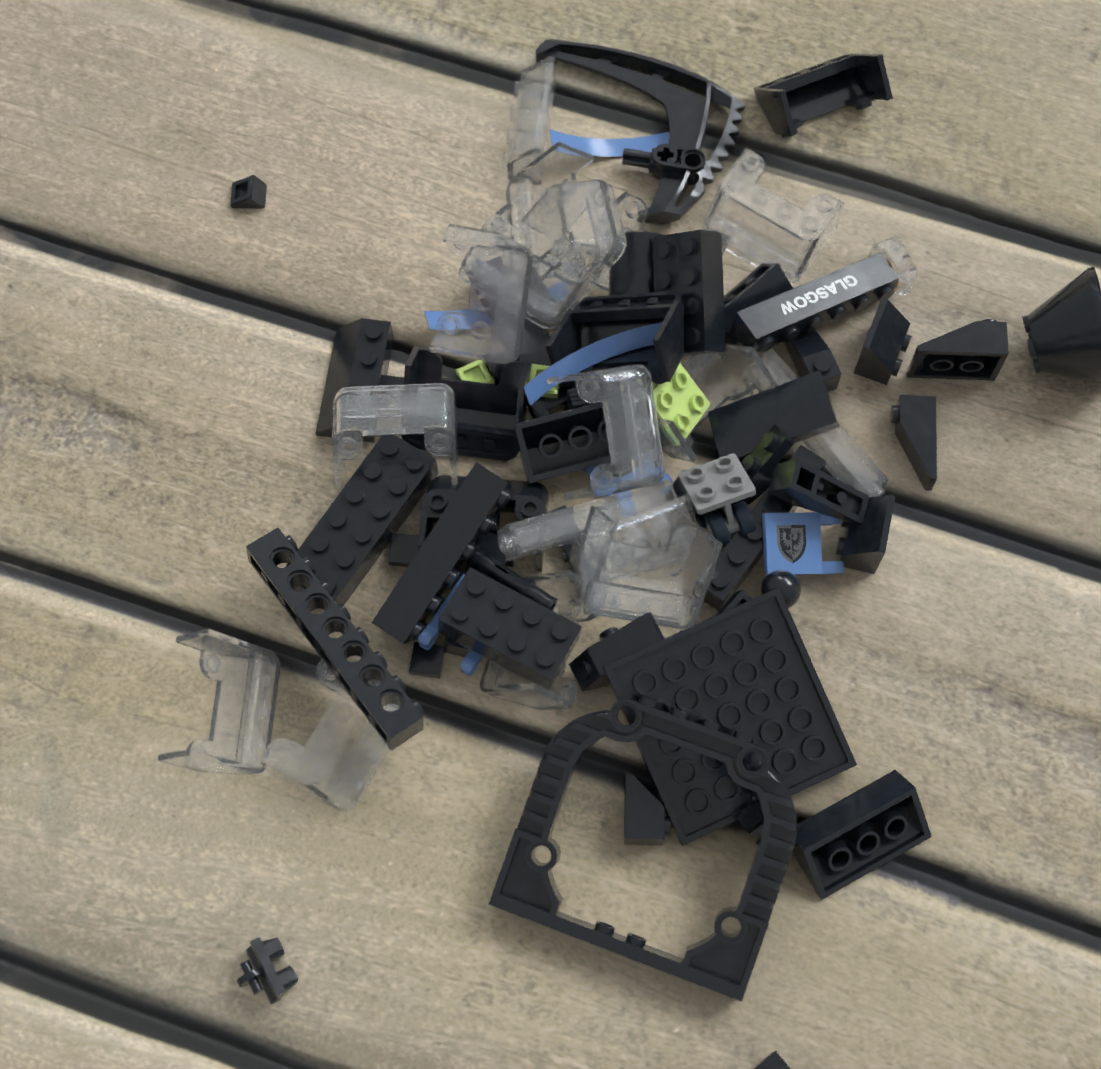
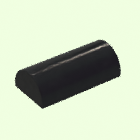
M623 232L610 236L609 295L654 292L652 237L663 234L654 232Z

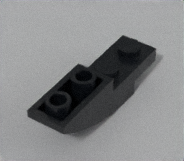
M776 424L762 436L758 445L741 462L756 489V494L731 503V506L742 501L749 505L762 495L770 486L775 465L780 462L795 444L786 432ZM693 506L690 512L702 528H706V514L719 511L723 516L721 508L704 514H698Z

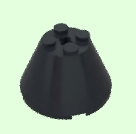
M1091 267L1082 272L1029 315L1022 316L1025 331L1029 337L1027 345L1030 356L1033 358L1036 373L1046 372L1101 382V288L1095 267Z

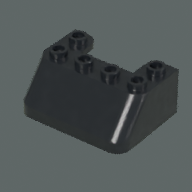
M675 291L584 297L574 301L545 346L551 365L604 338L661 322L662 324L653 339L654 345L631 350L594 364L559 383L558 387H574L585 384L595 368L646 367L644 374L647 381L654 382L655 384L670 382L684 355V304L681 294Z
M414 346L405 364L402 439L422 450L501 461L514 459L519 452L514 424L525 421L528 404L524 386L529 383L532 362L508 361L502 367L500 384L494 385L443 378V361L440 354L430 348Z

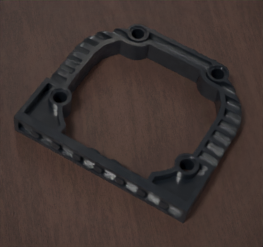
M642 696L639 702L630 699L620 700L612 706L611 710L596 711L576 718L554 736L543 754L489 905L742 1001L767 931L769 919L788 868L797 836V818L793 801L784 783L769 768L768 754L762 747L752 743L753 736L736 730L733 736L720 731L722 725L703 719L702 724H698L689 720L691 714L673 707L670 713L658 709L659 702ZM624 706L633 708L636 713V719L631 725L622 724L618 718V713ZM647 734L726 763L728 774L735 783L757 792L764 815L761 839L736 907H725L718 912L715 917V932L707 938L687 946L684 958L646 945L647 940L636 934L628 933L627 937L614 932L615 927L607 923L597 921L596 925L559 911L563 897L555 883L552 868L560 860L561 850L558 843L551 838L554 825L575 767L585 750L603 737L628 743L639 740ZM756 752L762 757L760 768L751 771L744 767L742 761L747 753ZM537 846H545L550 850L551 859L549 862L541 863L536 859L535 849ZM728 917L736 918L741 924L739 931L733 934L725 932L721 925L724 919Z

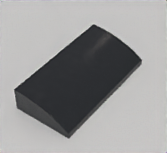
M821 370L708 411L719 456L723 457L734 453L740 463L753 451L762 436L774 424L782 428L794 443L840 427Z

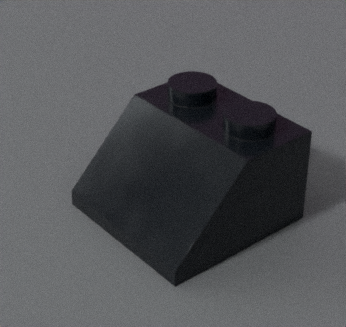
M882 297L854 370V374L887 385L891 375L897 377L903 361L898 359L899 352H906L912 337L907 334L910 322L886 298Z
M889 494L869 497L864 520L861 525L841 521V527H845L846 530L844 537L839 536L835 554L840 555V561H843L844 567L875 574L886 551L896 496Z

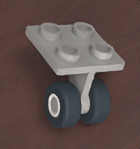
M732 453L678 473L679 480L698 514H704L721 508L723 516L719 511L705 515L706 528L715 548L721 549L730 543V535L735 534L736 531L740 530L744 538H747V533L756 531V524L748 505L742 501L731 506V503L756 494V489L736 454Z

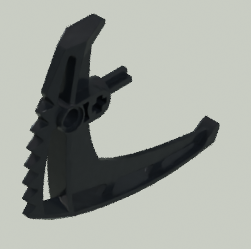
M558 39L545 40L536 49V63L553 59L592 71L628 85L648 95L665 107L669 122V144L658 145L656 148H652V152L625 148L622 165L648 168L649 173H652L653 177L660 180L651 207L638 212L637 220L639 222L663 225L680 220L704 195L705 188L703 184L714 182L712 173L722 171L720 162L728 160L729 154L726 150L734 147L732 137L739 135V129L735 125L742 122V116L739 113L744 111V103L725 88L704 76L650 56L606 46ZM711 101L730 109L721 139L711 159L706 160L701 149ZM696 185L683 205L678 207L688 186Z

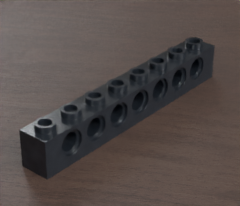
M276 528L247 545L246 550L250 564L388 748L392 751L421 732L424 727L425 716L423 708L417 700L411 701L405 693L406 687L397 675L392 676L386 669L388 667L386 660L379 651L373 652L368 645L369 639L362 628H355L350 622L351 616L342 603L337 605L332 598L333 592L324 580L320 582L314 575L316 571L308 558H301L293 538L290 535L285 537L281 530ZM281 563L290 564L284 568L277 567ZM298 586H306V587H307V588H306L305 590H303V591H296V590H294V588H296V587H298ZM315 609L325 610L322 614L311 613ZM340 632L343 634L339 638H332L329 636L331 633ZM350 656H359L362 658L357 662H350L347 660ZM373 679L380 682V684L374 687L365 684L368 680ZM387 704H395L399 707L395 711L383 709Z

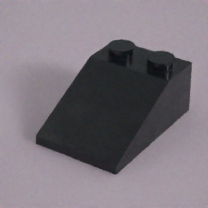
M994 319L975 321L918 345L906 372V378L995 381L1009 354L1007 322H997Z

